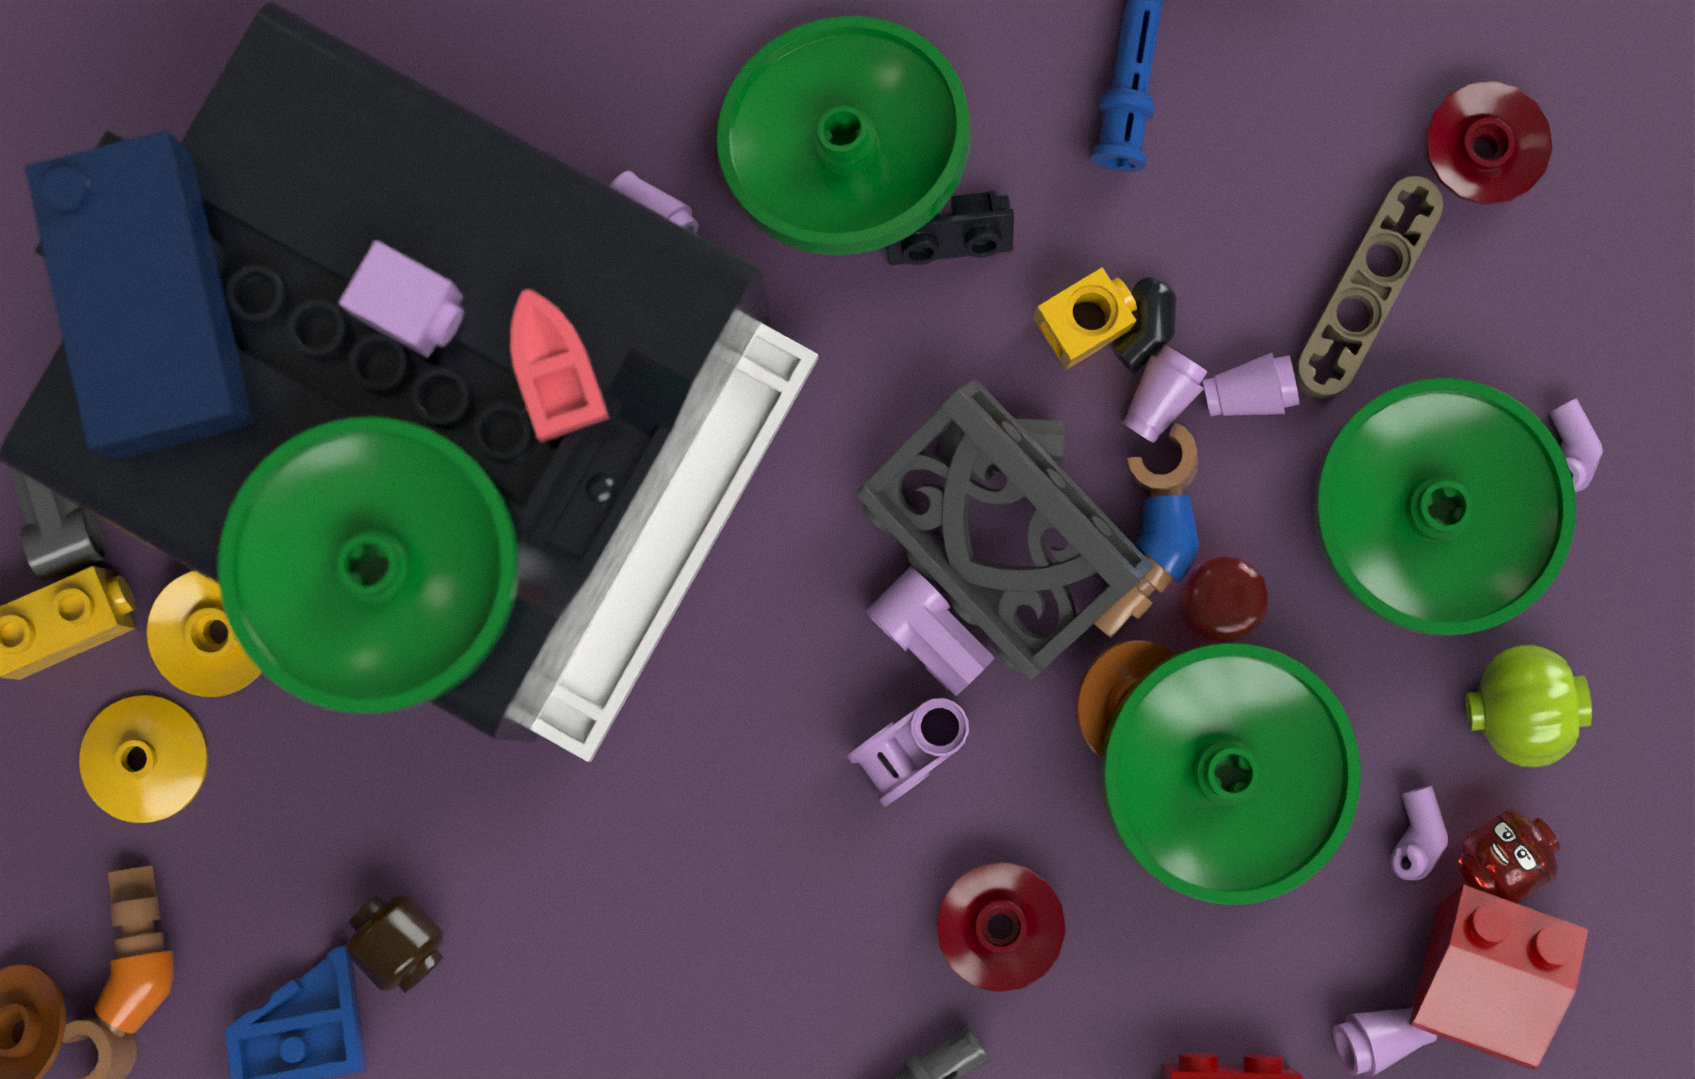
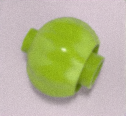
M1520 645L1508 648L1496 655L1486 665L1477 687V692H1469L1465 695L1466 716L1470 731L1482 730L1483 735L1497 755L1507 762L1520 767H1543L1559 761L1576 745L1579 738V728L1590 727L1592 722L1591 696L1585 676H1573L1572 670L1564 658L1547 648L1536 645Z

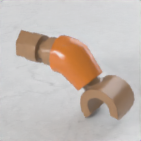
M153 866L108 873L112 903L110 904L112 927L121 928L122 938L114 940L116 959L109 961L110 976L94 1006L98 1017L80 1019L65 1025L64 1043L86 1040L89 1037L93 1040L98 1050V1063L95 1069L89 1075L79 1076L77 1079H125L131 1073L137 1058V1044L134 1033L141 1028L171 993L174 980L173 950H165L163 932L155 933L154 921L161 919L159 897L156 896Z

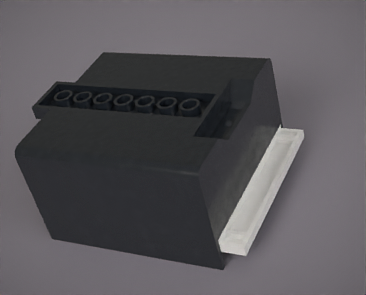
M268 2L253 19L180 142L192 154L254 425L117 460L91 451L87 448L65 346L62 341L6 435L0 449V461L219 584V547L230 508L252 472L281 445L312 428L334 421L364 417L389 418L409 422L444 437L472 458L489 476L501 494L515 529L519 555V575L511 614L498 642L489 655L460 684L445 694L429 701V703L494 740L535 742L537 737L541 735L585 761L591 762L818 361V354L770 328L767 301L760 269L277 3ZM106 130L97 147L126 140ZM375 240L449 280L463 295L458 306L464 310L455 334L444 347L436 344L428 358L356 319L339 304ZM40 241L34 252L44 258ZM528 289L542 296L559 309L575 329L582 345L587 351L609 415V419L543 442L537 438L514 370L511 354V325L515 308L522 291Z

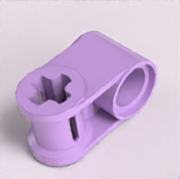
M945 698L931 699L921 704L896 724L891 722L846 755L851 764L859 763L880 791L881 796L878 801L885 808L930 775L929 771L962 747L969 733L968 718L964 710L954 701ZM935 708L950 710L959 722L957 736L946 745L930 743L925 739L921 731L923 717L928 711ZM879 752L884 754L898 773V777L895 778L879 757Z

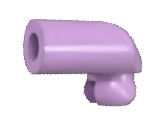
M1576 398L1548 412L1562 438L1560 448L1570 469L1575 493L1581 492L1588 487L1603 453L1602 444Z
M1432 785L1401 794L1410 826L1394 848L1390 864L1393 872L1404 880H1420L1426 877L1432 871L1448 845V834Z

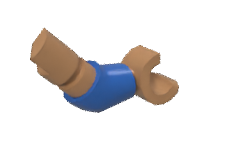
M1177 423L1172 424L1169 439L1171 443L1181 450L1182 460L1172 472L1164 475L1154 474L1144 466L1141 457L1127 458L1133 478L1141 488L1150 492V498L1142 501L1141 531L1134 545L1154 566L1137 585L1093 623L1110 638L1117 633L1131 615L1137 620L1142 617L1153 604L1148 597L1154 590L1162 593L1173 580L1180 583L1197 557L1200 541L1191 497L1182 495V491L1191 485L1198 473L1199 457L1193 436L1184 426Z

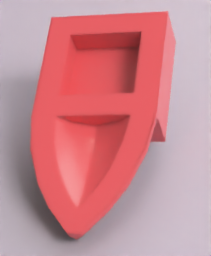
M530 289L522 291L511 325V354L514 370L537 438L543 442L609 419L587 351L573 326L559 309L548 300Z

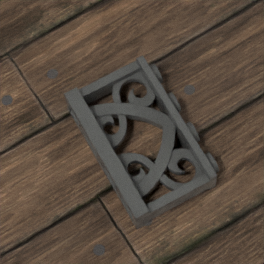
M974 379L957 389L940 406L941 408L856 491V495L864 503L863 510L868 519L880 530L888 533L891 532L908 550L907 557L913 567L923 576L935 579L949 593L951 604L958 615L971 625H979L995 642L994 648L999 658L1010 669L1016 672L1022 671L1029 679L1033 680L1117 601L1137 585L1154 565L977 379ZM953 422L965 432L951 464L940 457L923 453ZM995 464L1007 476V482L1003 489H992L973 479L974 473L981 479L988 481L990 480L988 467ZM911 470H930L946 479L945 489L936 484H926L915 490L928 496L930 508L927 512H919L902 494L903 478ZM969 495L989 504H1008L1026 497L1037 508L1028 528V547L1036 566L1003 565L988 562L974 556L968 523ZM943 524V536L935 529ZM1049 528H1056L1067 540L1065 548H1056L1055 546L1050 548L1054 557L1059 561L1052 563L1043 541V533ZM1098 572L1109 586L1076 615L1073 598L1066 585L1085 579ZM993 589L1004 590L1005 592L1000 598ZM1050 589L1059 607V622L1053 632L1037 635L1017 616V608L1020 605L1033 607L1038 621L1045 610V598L1041 590Z

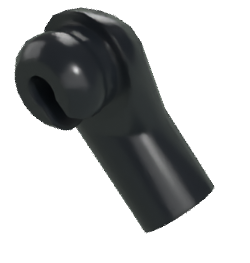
M1155 277L1141 279L1132 289V296L1139 309V327L1114 349L1116 357L1132 373L1139 370L1149 360L1150 355L1154 356L1175 334L1177 297L1167 282H1160Z

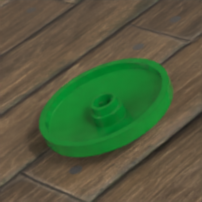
M839 16L809 22L793 28L765 45L744 65L732 82L722 104L717 127V151L720 166L733 198L746 217L768 236L798 250L823 255H852L878 250L894 244L919 230L937 215L955 192L964 174L971 147V123L968 104L963 86L951 63L931 42L918 33L887 20L863 16Z
M1437 378L1411 382L1387 391L1363 406L1347 420L1329 444L1322 458L1314 488L1313 514L1317 540L1330 571L1340 586L1363 609L1378 619L1409 632L1434 636H1454L1483 631L1498 626L1528 609L1544 594L1560 572L1568 555L1575 528L1576 500L1573 480L1566 458L1549 429L1533 412L1513 397L1493 387L1463 379Z
M375 417L344 419L312 428L281 445L264 459L244 483L230 508L222 532L218 558L219 588L227 620L237 641L257 668L272 682L306 702L327 709L364 714L389 713L424 704L445 694L473 673L496 645L508 622L514 605L519 575L518 545L510 513L498 489L483 469L459 447L426 428L409 422Z
M1218 643L1198 646L1170 656L1146 672L1129 689L1114 712L1106 731L1100 762V783L1105 810L1113 831L1130 857L1146 873L1170 889L1194 899L1224 905H1244L1273 899L1292 891L1318 873L1332 858L1347 835L1355 816L1361 785V763L1355 733L1345 710L1330 688L1315 673L1293 658L1272 649L1242 643Z

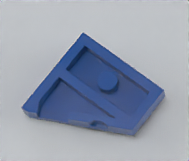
M346 946L334 948L326 954L328 958L298 980L292 979L274 992L270 1000L259 1009L250 1010L224 1029L230 1079H332L367 1072L354 965L346 952Z

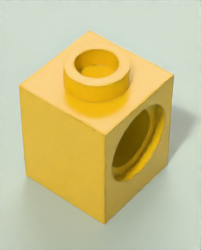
M1101 267L1037 306L1033 320L1066 371L1127 334L1136 322L1132 312L1137 309V305L1125 283L1119 277L1111 280L1104 268ZM1083 302L1096 304L1105 315V326L1097 330H1086L1080 327L1073 317V307Z

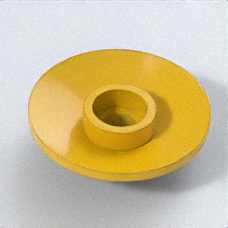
M192 571L173 580L158 595L148 617L147 643L156 667L172 685L192 695L220 697L240 691L251 684L262 673L246 655L230 627L222 604L219 584L196 571ZM215 620L222 621L227 627L228 634L223 643L215 642L210 636V626Z
M151 695L124 698L105 708L88 727L79 753L80 774L92 800L111 816L133 823H149L164 820L184 809L201 789L208 768L206 738L196 719L176 702ZM135 747L142 748L147 756L145 766L139 771L131 769L127 761L129 752Z

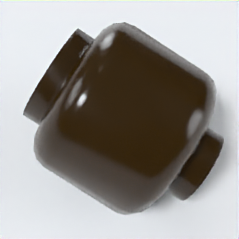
M377 895L348 921L356 931L347 942L346 952L349 958L381 991L388 992L400 987L404 993H407L444 958L438 951L443 942L441 929L407 895L396 896L386 904Z

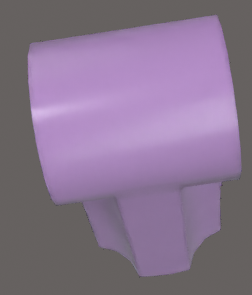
M910 566L865 612L903 651L906 652L909 649L946 690H949L956 697L995 657L948 611L950 605L943 596L917 570Z

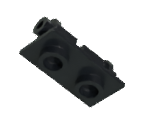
M988 190V192L951 196L953 215L941 217V212L939 211L936 216L919 230L889 245V266L907 263L924 265L934 260L966 256L984 258L999 252L1013 251L1014 212L1013 209H1010L1008 195L996 196L995 190Z

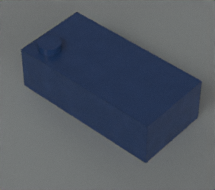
M166 130L24 165L87 448L117 460L253 426V416L191 152Z

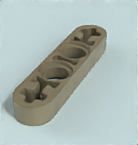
M1420 176L1405 177L1396 182L1379 204L1295 360L1293 371L1296 385L1306 396L1317 400L1330 399L1345 390L1356 375L1441 217L1444 207L1443 197L1438 187L1429 179ZM1412 193L1422 198L1419 203V209L1426 213V216L1418 214L1407 225L1402 235L1390 231L1400 220L1405 208L1401 202L1397 201V198L1406 200ZM1383 223L1389 230L1381 229V224ZM1406 238L1413 239V244L1411 245ZM1385 245L1395 251L1399 259V267L1395 275L1383 278L1376 276L1369 270L1366 263V255L1370 247ZM1356 299L1366 305L1369 310L1370 321L1365 330L1352 332L1340 325L1336 311L1341 301ZM1323 331H1325L1333 340L1322 338L1321 335ZM1334 340L1337 343L1354 346L1356 348L1354 354L1347 347H1344L1339 351L1332 364L1331 369L1339 375L1338 380L1329 378L1322 385L1313 380L1316 375V369L1308 364L1309 360L1318 362L1328 353Z

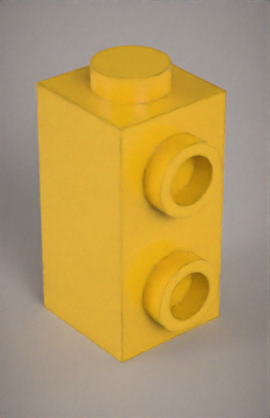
M91 566L0 606V678L23 679L137 629L130 614L131 611L136 609V602L125 579L121 575L114 576L111 570Z

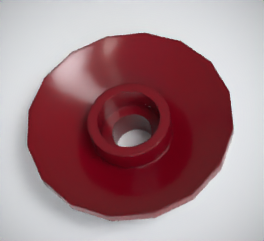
M1498 81L1469 83L1450 93L1432 114L1425 137L1428 162L1439 182L1458 198L1480 205L1508 203L1529 192L1546 172L1553 149L1550 124L1539 104L1521 89ZM1482 139L1487 141L1492 147V156L1490 158L1479 157L1473 149L1474 140Z
M1008 862L979 865L958 877L942 899L936 922L939 946L952 970L972 986L997 993L1021 990L1043 978L1059 958L1066 934L1063 906L1051 885L1030 868ZM998 913L1006 914L1011 919V930L1004 937H994L988 931L989 919Z

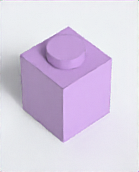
M376 240L339 302L356 319L427 358L436 344L444 347L451 340L464 313V310L458 306L463 295L452 282Z

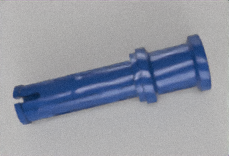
M1163 0L1125 1L1111 89L1106 90L1099 100L1098 109L1103 113L1099 143L1097 146L1092 147L1089 159L1099 167L1120 172H1135L1145 168L1147 156L1141 151L1146 121L1153 118L1155 105L1152 97L1148 95L1157 46Z

